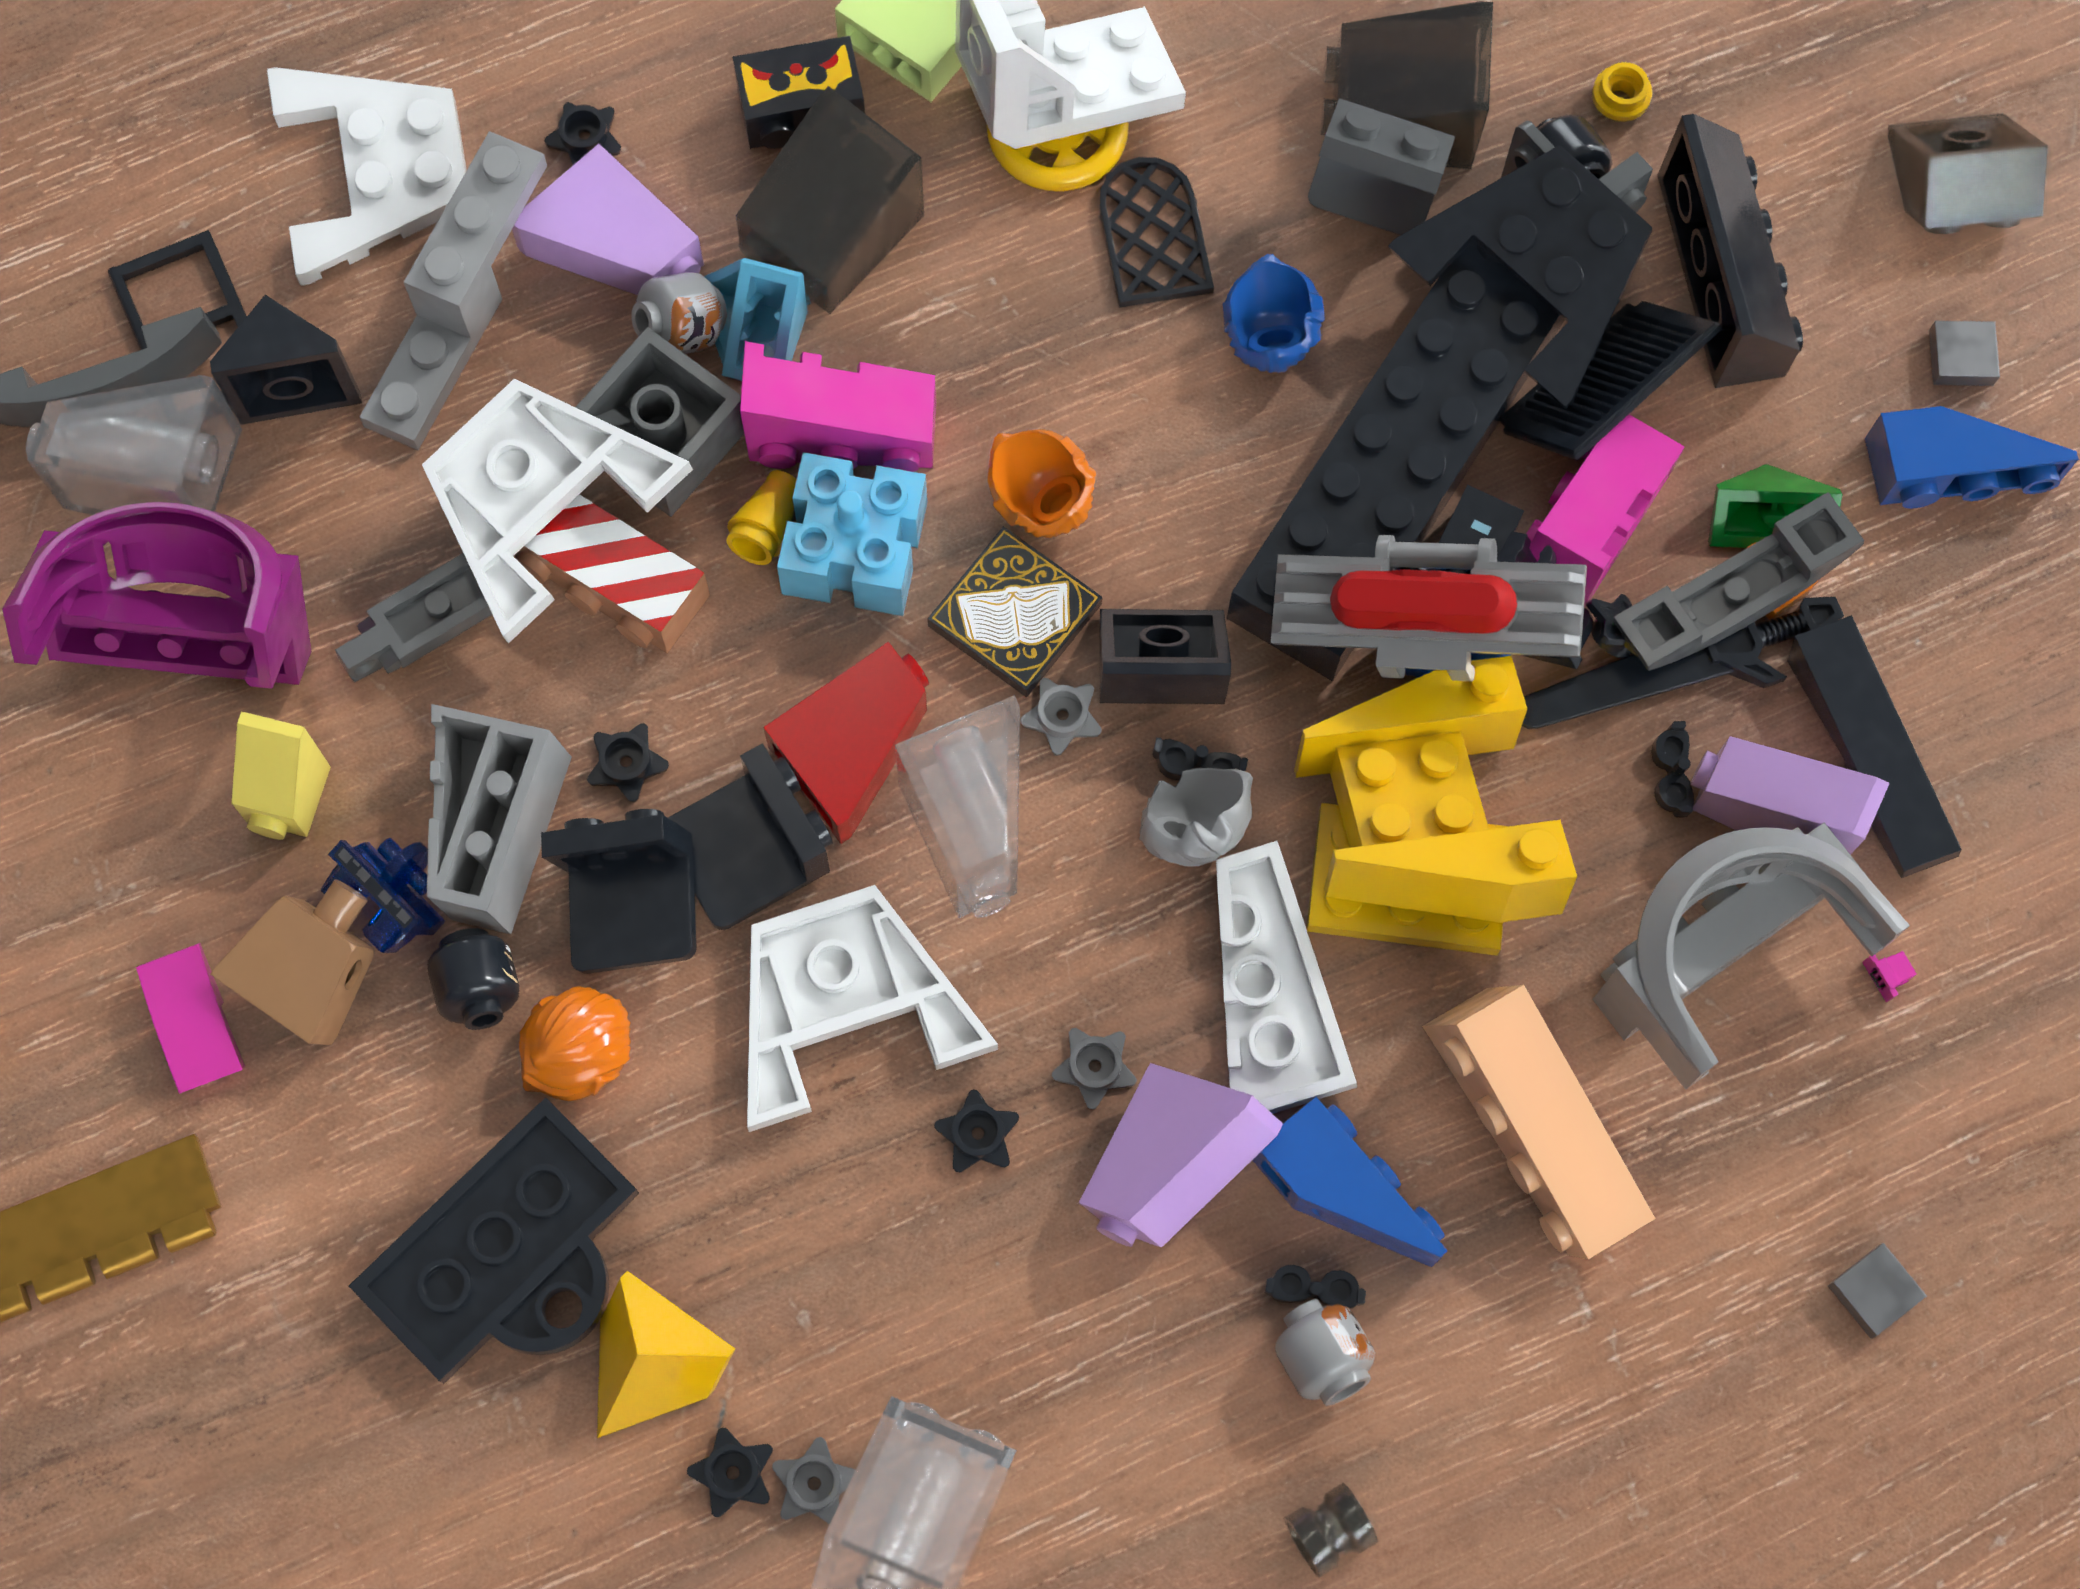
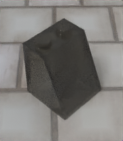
M1479 1L1342 23L1337 47H1326L1323 82L1334 83L1333 99L1323 100L1320 134L1326 135L1340 98L1455 136L1446 168L1472 169L1489 112L1493 2Z
M828 86L819 95L735 215L741 252L747 259L803 273L807 305L815 302L827 313L831 314L924 217L922 157Z

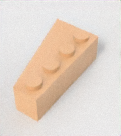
M1524 985L1486 988L1422 1026L1477 1111L1482 1123L1491 1133L1507 1158V1165L1514 1180L1526 1194L1531 1196L1543 1216L1539 1218L1541 1227L1557 1251H1566L1569 1256L1590 1259L1655 1219Z

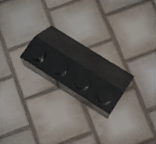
M1696 114L1682 115L1657 176L1695 316L1721 323L1722 329L1704 345L1714 387L1720 388L1785 377L1798 353L1802 350L1803 334L1798 318L1795 316L1790 317L1785 297L1787 295L1788 283L1785 268L1782 263H1775L1770 246L1772 241L1770 215L1766 209H1760L1755 192L1757 188V169L1755 162L1751 156H1745L1739 134Z

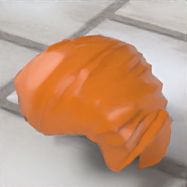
M1036 429L1015 434L999 433L994 437L990 451L987 482L994 499L993 507L1010 526H1023L1026 533H1031L1036 538H1051L1061 534H1068L1071 530L1078 529L1080 524H1084L1087 520L1088 511L1093 507L1092 501L1094 498L1092 492L1095 489L1096 471L1089 466L1085 458L1086 454L1068 436L1063 437L1050 430Z
M572 987L558 996L543 998L531 1009V1015L520 1031L521 1073L523 1088L527 1092H542L550 1097L564 1101L581 1100L590 1095L595 1096L602 1087L620 1075L624 1064L630 1059L631 1040L629 1034L631 1022L627 1018L628 1012L626 1008L622 1006L620 999H614L612 995L600 993L591 987Z

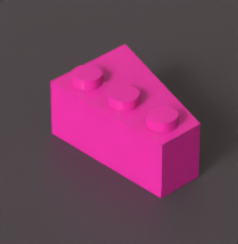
M745 341L740 413L749 461H758L769 468L786 469L793 467L796 463H801L804 452L852 461L853 469L858 465L883 466L915 472L919 468H933L936 417L935 375L859 362L857 365V373L822 367V355L808 352L801 353L800 363L763 356L764 344Z

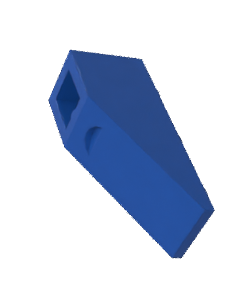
M1943 406L1881 413L1865 437L1880 505L1902 503L1904 508L1909 509L1925 507L1935 503L1939 498L1962 496V499L1965 501L1984 500L2003 490L2022 488V492L2025 494L2043 493L2056 488L2079 460L2075 450Z
M1317 1096L1284 1122L1278 1135L1252 1160L1289 1205L1297 1211L1429 1267L1434 1266L1448 1251L1440 1242L1445 1235L1436 1220L1424 1208L1418 1206L1413 1210L1396 1191L1401 1186V1183L1390 1166L1377 1155L1369 1159L1353 1140L1358 1133L1349 1118L1333 1104L1326 1108Z

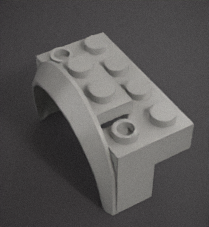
M1825 823L1808 834H1804L1799 827L1793 830L1768 827L1737 830L1719 835L1690 850L1664 874L1647 901L1641 917L1637 940L1614 956V963L1600 974L1606 983L1592 1000L1623 1040H1626L1640 1030L1681 1085L1687 1090L1705 1077L1709 1070L1719 1061L1686 1010L1682 1001L1686 996L1823 899L1829 902L1871 956H1874L1891 944L1910 925L1872 883ZM1747 883L1741 889L1736 886L1737 884ZM1713 893L1702 902L1707 913L1689 925L1682 915L1699 900Z

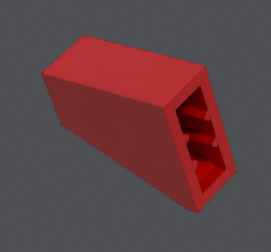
M889 642L763 727L768 748L776 759L782 756L785 758L800 784L801 792L840 844L852 837L927 712L925 687L929 685L927 676L910 654H906L901 658Z

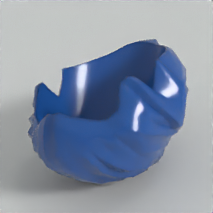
M1266 254L1254 262L1234 282L1226 301L1222 304L1224 333H1227L1232 339L1230 346L1235 349L1234 356L1239 357L1249 367L1257 368L1260 372L1282 373L1287 371L1289 367L1296 366L1298 361L1304 360L1311 347L1317 345V342L1321 340V323L1325 321L1322 296L1318 294L1308 276L1296 268L1281 262L1274 254Z

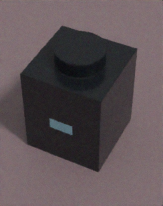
M1467 485L1439 543L1479 544L1481 538H1492L1496 540L1498 557L1512 531L1516 532L1524 510ZM1447 569V572L1471 574V570Z

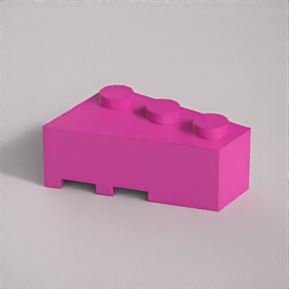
M1630 414L1582 456L1586 460L1576 475L1569 471L1564 474L1548 501L1549 504L1553 505V508L1543 522L1536 519L1526 533L1531 541L1529 549L1537 561L1544 547L1550 545L1556 555V564H1580L1587 566L1584 608L1670 476L1685 446Z

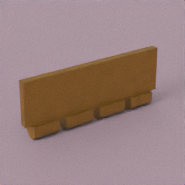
M195 1134L189 1135L0 1211V1323L32 1310L29 1295L25 1288L33 1284L38 1300L42 1305H46L95 1285V1276L89 1262L97 1258L103 1275L106 1279H110L159 1259V1252L153 1237L155 1234L162 1233L163 1240L170 1253L216 1236V1229L209 1212L222 1207L198 1136Z

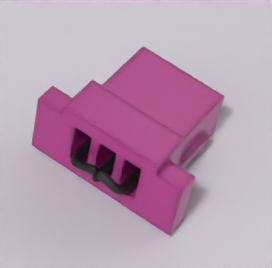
M1903 951L1880 960L1877 959L1876 955L1869 956L1862 962L1885 1002L1899 995L1895 988L1909 982L1910 979L1917 975Z

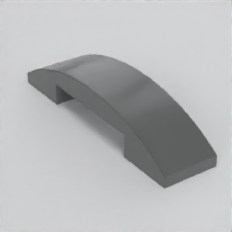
M198 307L141 326L147 348L41 384H37L23 367L1 373L0 424L19 427L72 425L110 416L137 406L174 386L196 370L222 344L220 334L202 308Z
M1829 492L1777 521L1774 524L1771 535L1673 592L1668 586L1660 589L1614 616L1613 622L1646 669L1649 671L1711 646L1775 610L1845 561L1863 546L1864 539Z

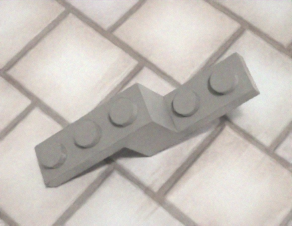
M488 132L403 282L417 316L359 417L365 428L413 449L419 450L502 301L491 266L547 167L543 153L493 132Z

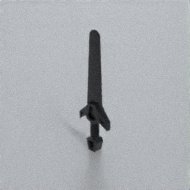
M1836 596L1803 598L1793 613H1788L1787 615H1782L1759 624L1753 622L1711 646L1659 668L1648 671L1638 657L1634 654L1630 655L1629 657L1525 695L1524 700L1527 712L1522 726L1527 729L1542 728L1727 674L1762 688L1784 682L1787 676L1758 659L1762 648L1792 639L1801 633L1840 620L1844 617V614Z

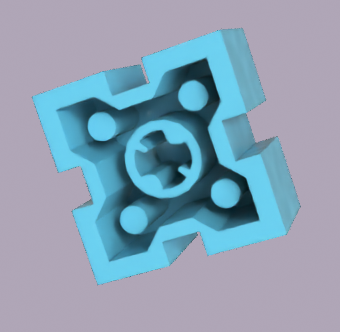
M803 452L793 494L796 522L787 521L777 564L781 593L783 595L831 603L833 589L853 592L855 608L904 616L913 574L912 547L918 548L928 503L926 474L876 466L874 480L854 476L852 461Z

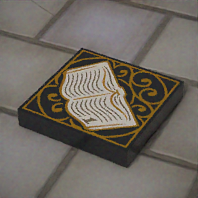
M1003 526L927 618L928 627L1022 695L1028 697L1100 608L1103 597Z

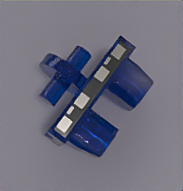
M388 838L376 850L369 842H363L352 847L346 840H340L328 854L337 865L321 887L322 893L325 894L336 879L352 887L366 898L369 896L380 907V910L362 929L364 936L378 951L382 953H396L416 935H434L445 923V920L422 897V895L427 893V874L423 870L428 865V848L422 842H415L402 849L392 838Z

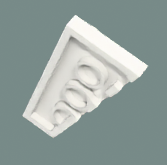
M1278 841L1216 859L1230 1088L1254 1096L1272 1114L1309 1103L1316 1096L1318 1099H1322L1357 1088L1350 1060Z

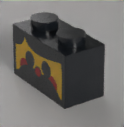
M850 35L732 56L750 149L758 147L778 149L789 146L796 140L818 136L839 138L850 134L853 130L866 128L864 97Z

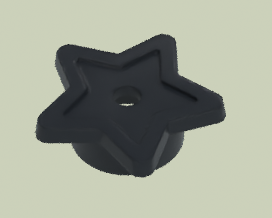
M567 102L563 105V115L560 118L558 129L546 136L544 142L551 149L569 153L573 165L598 144L612 156L618 155L621 151V145L609 132L615 110L612 107L598 110L589 105L576 106L571 102ZM582 132L590 134L588 139H581L579 136Z
M1620 594L1613 603L1595 598L1586 603V607L1596 618L1591 634L1595 642L1610 655L1626 658L1633 653L1638 657L1613 622L1614 616L1633 606L1629 598L1624 594Z
M645 723L637 725L629 732H618L613 735L597 732L594 734L593 739L599 753V761L587 777V781L592 786L616 785L630 802H636L639 799L645 779L667 771L669 763L649 749L648 726ZM624 757H629L632 759V764L628 767H623L620 764L621 760Z
M973 1089L969 1091L964 1106L957 1115L937 1120L934 1127L941 1135L954 1144L953 1169L955 1172H963L980 1160L1005 1168L1010 1164V1159L1004 1138L1018 1122L1019 1115L1017 1112L996 1111L987 1105L977 1090ZM975 1128H981L984 1131V1137L975 1139L972 1136V1131Z
M721 1427L718 1429L713 1452L709 1457L687 1468V1475L710 1489L713 1516L721 1517L739 1500L759 1504L769 1502L770 1496L761 1477V1472L769 1460L773 1448L770 1444L742 1446L727 1428ZM733 1466L737 1467L740 1473L736 1479H729L727 1477V1470Z

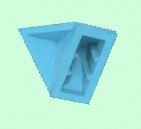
M742 258L704 276L712 285L719 289L726 304V324L715 342L723 365L722 376L742 381L745 341L764 344L763 356L792 361L808 313L803 273Z

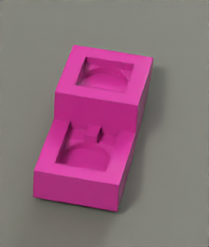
M200 943L136 967L157 1036L179 1094L243 1070L245 1067L221 1007L224 1003L214 977L210 975L212 971Z

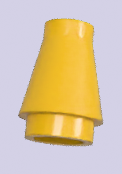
M771 471L761 487L729 520L727 524L729 535L726 542L737 556L753 564L767 565L772 561L773 557L780 555L787 521H792L794 514L793 494L797 481L795 477L783 471Z

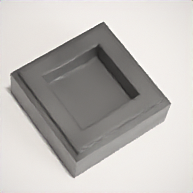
M1934 321L1929 329L1933 385L1994 386L2000 378L1995 322Z
M1884 1243L1874 1248L1828 1285L1870 1339L1878 1336L1927 1297Z

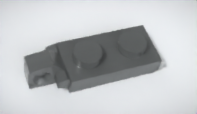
M464 553L366 610L369 616L357 625L361 634L335 649L340 663L355 683L384 667L388 674L398 670L401 666L405 668L493 615Z

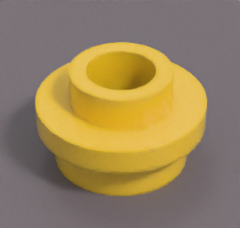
M1620 62L1604 69L1597 76L1592 88V99L1598 111L1607 118L1615 121H1631L1640 117L1647 110L1652 99V86L1642 68L1633 63ZM1612 92H1625L1630 99L1619 98Z

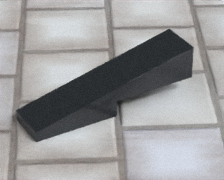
M1852 615L1796 635L1787 662L1845 761L1844 768L1878 777L1890 783L1871 827L1899 876L1904 878L1959 857L1962 851L1961 846Z

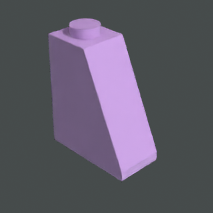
M600 144L595 146L523 208L512 228L517 247L525 256L638 295L642 285L654 277L685 272L699 273L704 265L699 237Z
M1730 736L1717 755L1708 750L1705 752L1690 785L1700 789L1694 802L1693 810L1736 831L1765 827L1793 830L1799 827L1804 834H1808L1825 823L1851 855L1865 840L1890 783L1878 777Z
M1150 1063L1079 1204L1100 1220L1096 1229L1106 1237L1129 1247H1132L1135 1239H1139L1162 1248L1278 1135L1283 1123L1250 1094Z

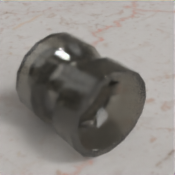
M1344 1483L1324 1494L1323 1503L1317 1506V1511L1314 1512L1312 1509L1301 1507L1284 1518L1288 1531L1298 1550L1318 1578L1338 1567L1339 1553L1346 1554L1352 1551L1360 1554L1378 1543L1377 1535L1368 1516L1355 1495Z

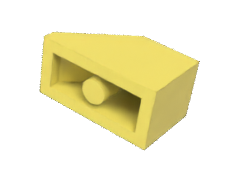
M241 711L237 723L231 804L243 819L248 822L247 828L254 833L278 840H283L286 832L307 837L331 766L304 727Z

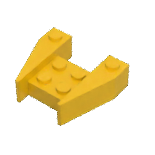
M1512 656L1471 661V664L1475 667L1474 681H1453L1447 670H1434L1302 731L1294 768L1295 776L1299 778L1330 773L1349 848L1333 850L1324 886L1326 897L1498 923L1563 914L1577 879V873L1561 820L1489 829L1468 755L1511 750L1515 747L1527 712V706Z

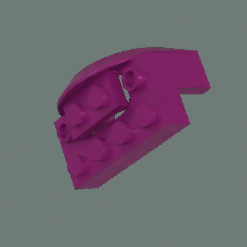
M166 502L130 504L99 512L61 532L44 530L26 568L2 607L14 663L37 665L46 647L49 660L244 679L250 687L272 689L274 683L299 685L312 652L299 556L277 554L263 535L240 520L216 511L185 504ZM107 542L111 544L116 580L109 576L103 547ZM149 583H185L207 587L230 597L224 599L216 596L203 597L163 593L156 590L143 591L135 590L129 586Z

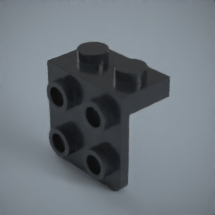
M763 743L740 755L744 776L668 817L692 833L695 896L712 925L719 930L733 927L830 872L825 848L833 844V841L826 826L815 810L804 814L793 795L801 791V787L791 767L783 756L773 761Z
M656 809L632 810L625 814V820L608 823L594 818H577L565 822V829L541 832L542 858L569 874L571 964L576 970L584 974L685 961L694 956L697 949L693 840L691 832L666 817L662 811Z

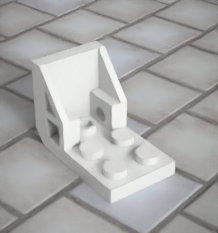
M956 0L955 52L993 138L1016 149L1184 109L1186 92L1145 7L1045 30V18L1036 0Z

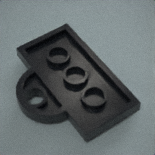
M545 1097L348 1286L438 1381L443 1384L493 1336L505 1346L521 1353L530 1355L559 1353L575 1346L586 1338L596 1327L604 1313L609 1296V1275L602 1254L592 1242V1239L635 1199L639 1192ZM568 1291L577 1294L582 1302V1312L579 1319L567 1328L551 1326L545 1315L548 1301L560 1292Z

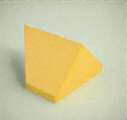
M628 1271L620 1277L600 1320L597 1438L708 1398L715 1390L735 1351V1348Z

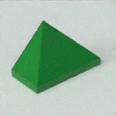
M1768 464L1762 465L1716 484L1708 543L1711 547L1747 548L1749 545L1771 535L1774 524L1827 492H1829L1838 506L1841 507L1843 494L1838 488Z

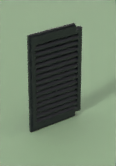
M1641 301L1637 306L1629 303L1625 304L1611 317L1593 360L1590 362L1579 385V390L1573 403L1567 409L1563 408L1543 388L1536 384L1501 417L1500 422L1505 427L1503 429L1504 433L1571 459L1579 460L1722 329L1721 323L1647 301Z

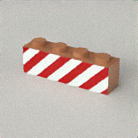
M580 494L513 556L541 584L550 579L566 590L564 593L565 597L581 611L591 616H595L600 611L618 622L616 629L635 645L647 648L651 643L667 654L710 596L706 576L703 571Z

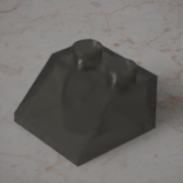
M2004 113L1888 125V140L1904 211L1924 227L1926 231L1936 234H1951L1959 232L1962 229V225L1984 223L1987 226L1996 228H2008L2019 225L2020 219L2043 216L2048 145Z

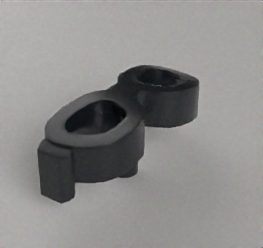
M1674 721L1666 731L1655 739L1651 749L1652 760L1655 765L1667 772V776L1662 778L1655 787L1656 802L1664 810L1672 812L1675 817H1688L1693 812L1695 802L1694 792L1690 785L1691 782L1684 774L1691 766V762L1688 759L1690 742L1688 732L1685 730V721Z
M1156 738L1152 754L1157 759L1160 772L1165 777L1177 781L1181 779L1182 773L1185 770L1216 768L1246 771L1248 764L1247 758L1243 757L1241 759L1236 754L1227 752L1208 753V748L1204 745L1198 746L1196 751H1194L1190 746L1172 739L1162 740V738Z
M1285 1265L1279 1268L1273 1278L1271 1277L1266 1280L1265 1294L1271 1295L1276 1301L1285 1303L1302 1302L1308 1298L1319 1299L1327 1306L1339 1304L1353 1309L1357 1305H1364L1366 1291L1363 1288H1359L1358 1281L1349 1272L1333 1270L1323 1277L1321 1283L1317 1281L1312 1282L1307 1270L1297 1265Z

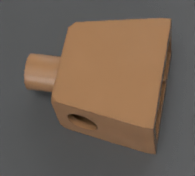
M336 879L332 882L316 907L302 899L283 896L269 908L226 954L210 975L307 1043L332 1045L341 1030L374 956V948L349 931V928L368 900L352 887Z

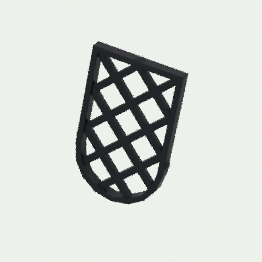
M1137 157L1120 163L1107 175L1100 189L1099 218L1103 225L1119 308L1214 293V284L1197 209L1198 202L1188 177L1178 167L1157 157ZM1137 168H1147L1142 175L1134 170ZM1156 169L1166 172L1175 178L1167 190L1149 180ZM1122 174L1136 182L1126 196L1111 188L1112 183ZM1180 185H1182L1187 196L1188 204L1173 195ZM1142 187L1160 197L1150 212L1132 201ZM1106 195L1119 203L1110 217H1108L1106 208ZM1167 202L1184 212V215L1174 227L1157 217ZM1126 208L1143 218V221L1133 234L1115 223ZM1191 218L1196 241L1181 232ZM1150 224L1168 234L1157 249L1140 239ZM1111 231L1127 240L1117 255ZM1175 239L1192 249V252L1182 265L1164 254ZM1134 245L1151 256L1141 271L1123 260ZM1198 256H1200L1204 279L1189 270ZM1158 261L1176 271L1166 286L1147 276ZM1119 268L1134 277V280L1125 292H1123ZM1182 277L1196 284L1174 288ZM1141 283L1154 290V292L1133 295Z

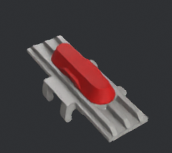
M1379 535L1376 542L1375 558L1278 554L1271 643L1277 645L1377 649L1376 667L1384 678H1404L1405 668L1447 670L1453 681H1474L1475 667L1471 664V653L1580 657L1587 566L1580 564L1497 562L1496 540L1492 538H1481L1479 544L1395 542L1393 535ZM1395 567L1471 570V574L1429 570H1395Z

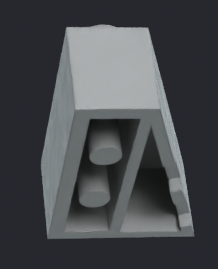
M431 704V723L435 726V760L430 761V781L434 784L433 818L429 819L427 898L453 921L512 934L541 849V832L547 831L572 756L550 730Z

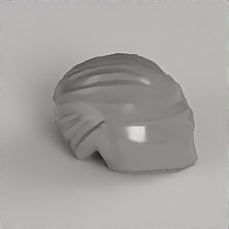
M1196 768L1183 771L1181 779L1176 786H1172L1165 781H1158L1152 797L1148 798L1147 807L1142 811L1139 839L1143 842L1148 852L1170 863L1188 867L1201 866L1215 861L1221 855L1235 848L1244 836L1245 830L1252 818L1250 796L1253 777L1250 773L1238 769Z

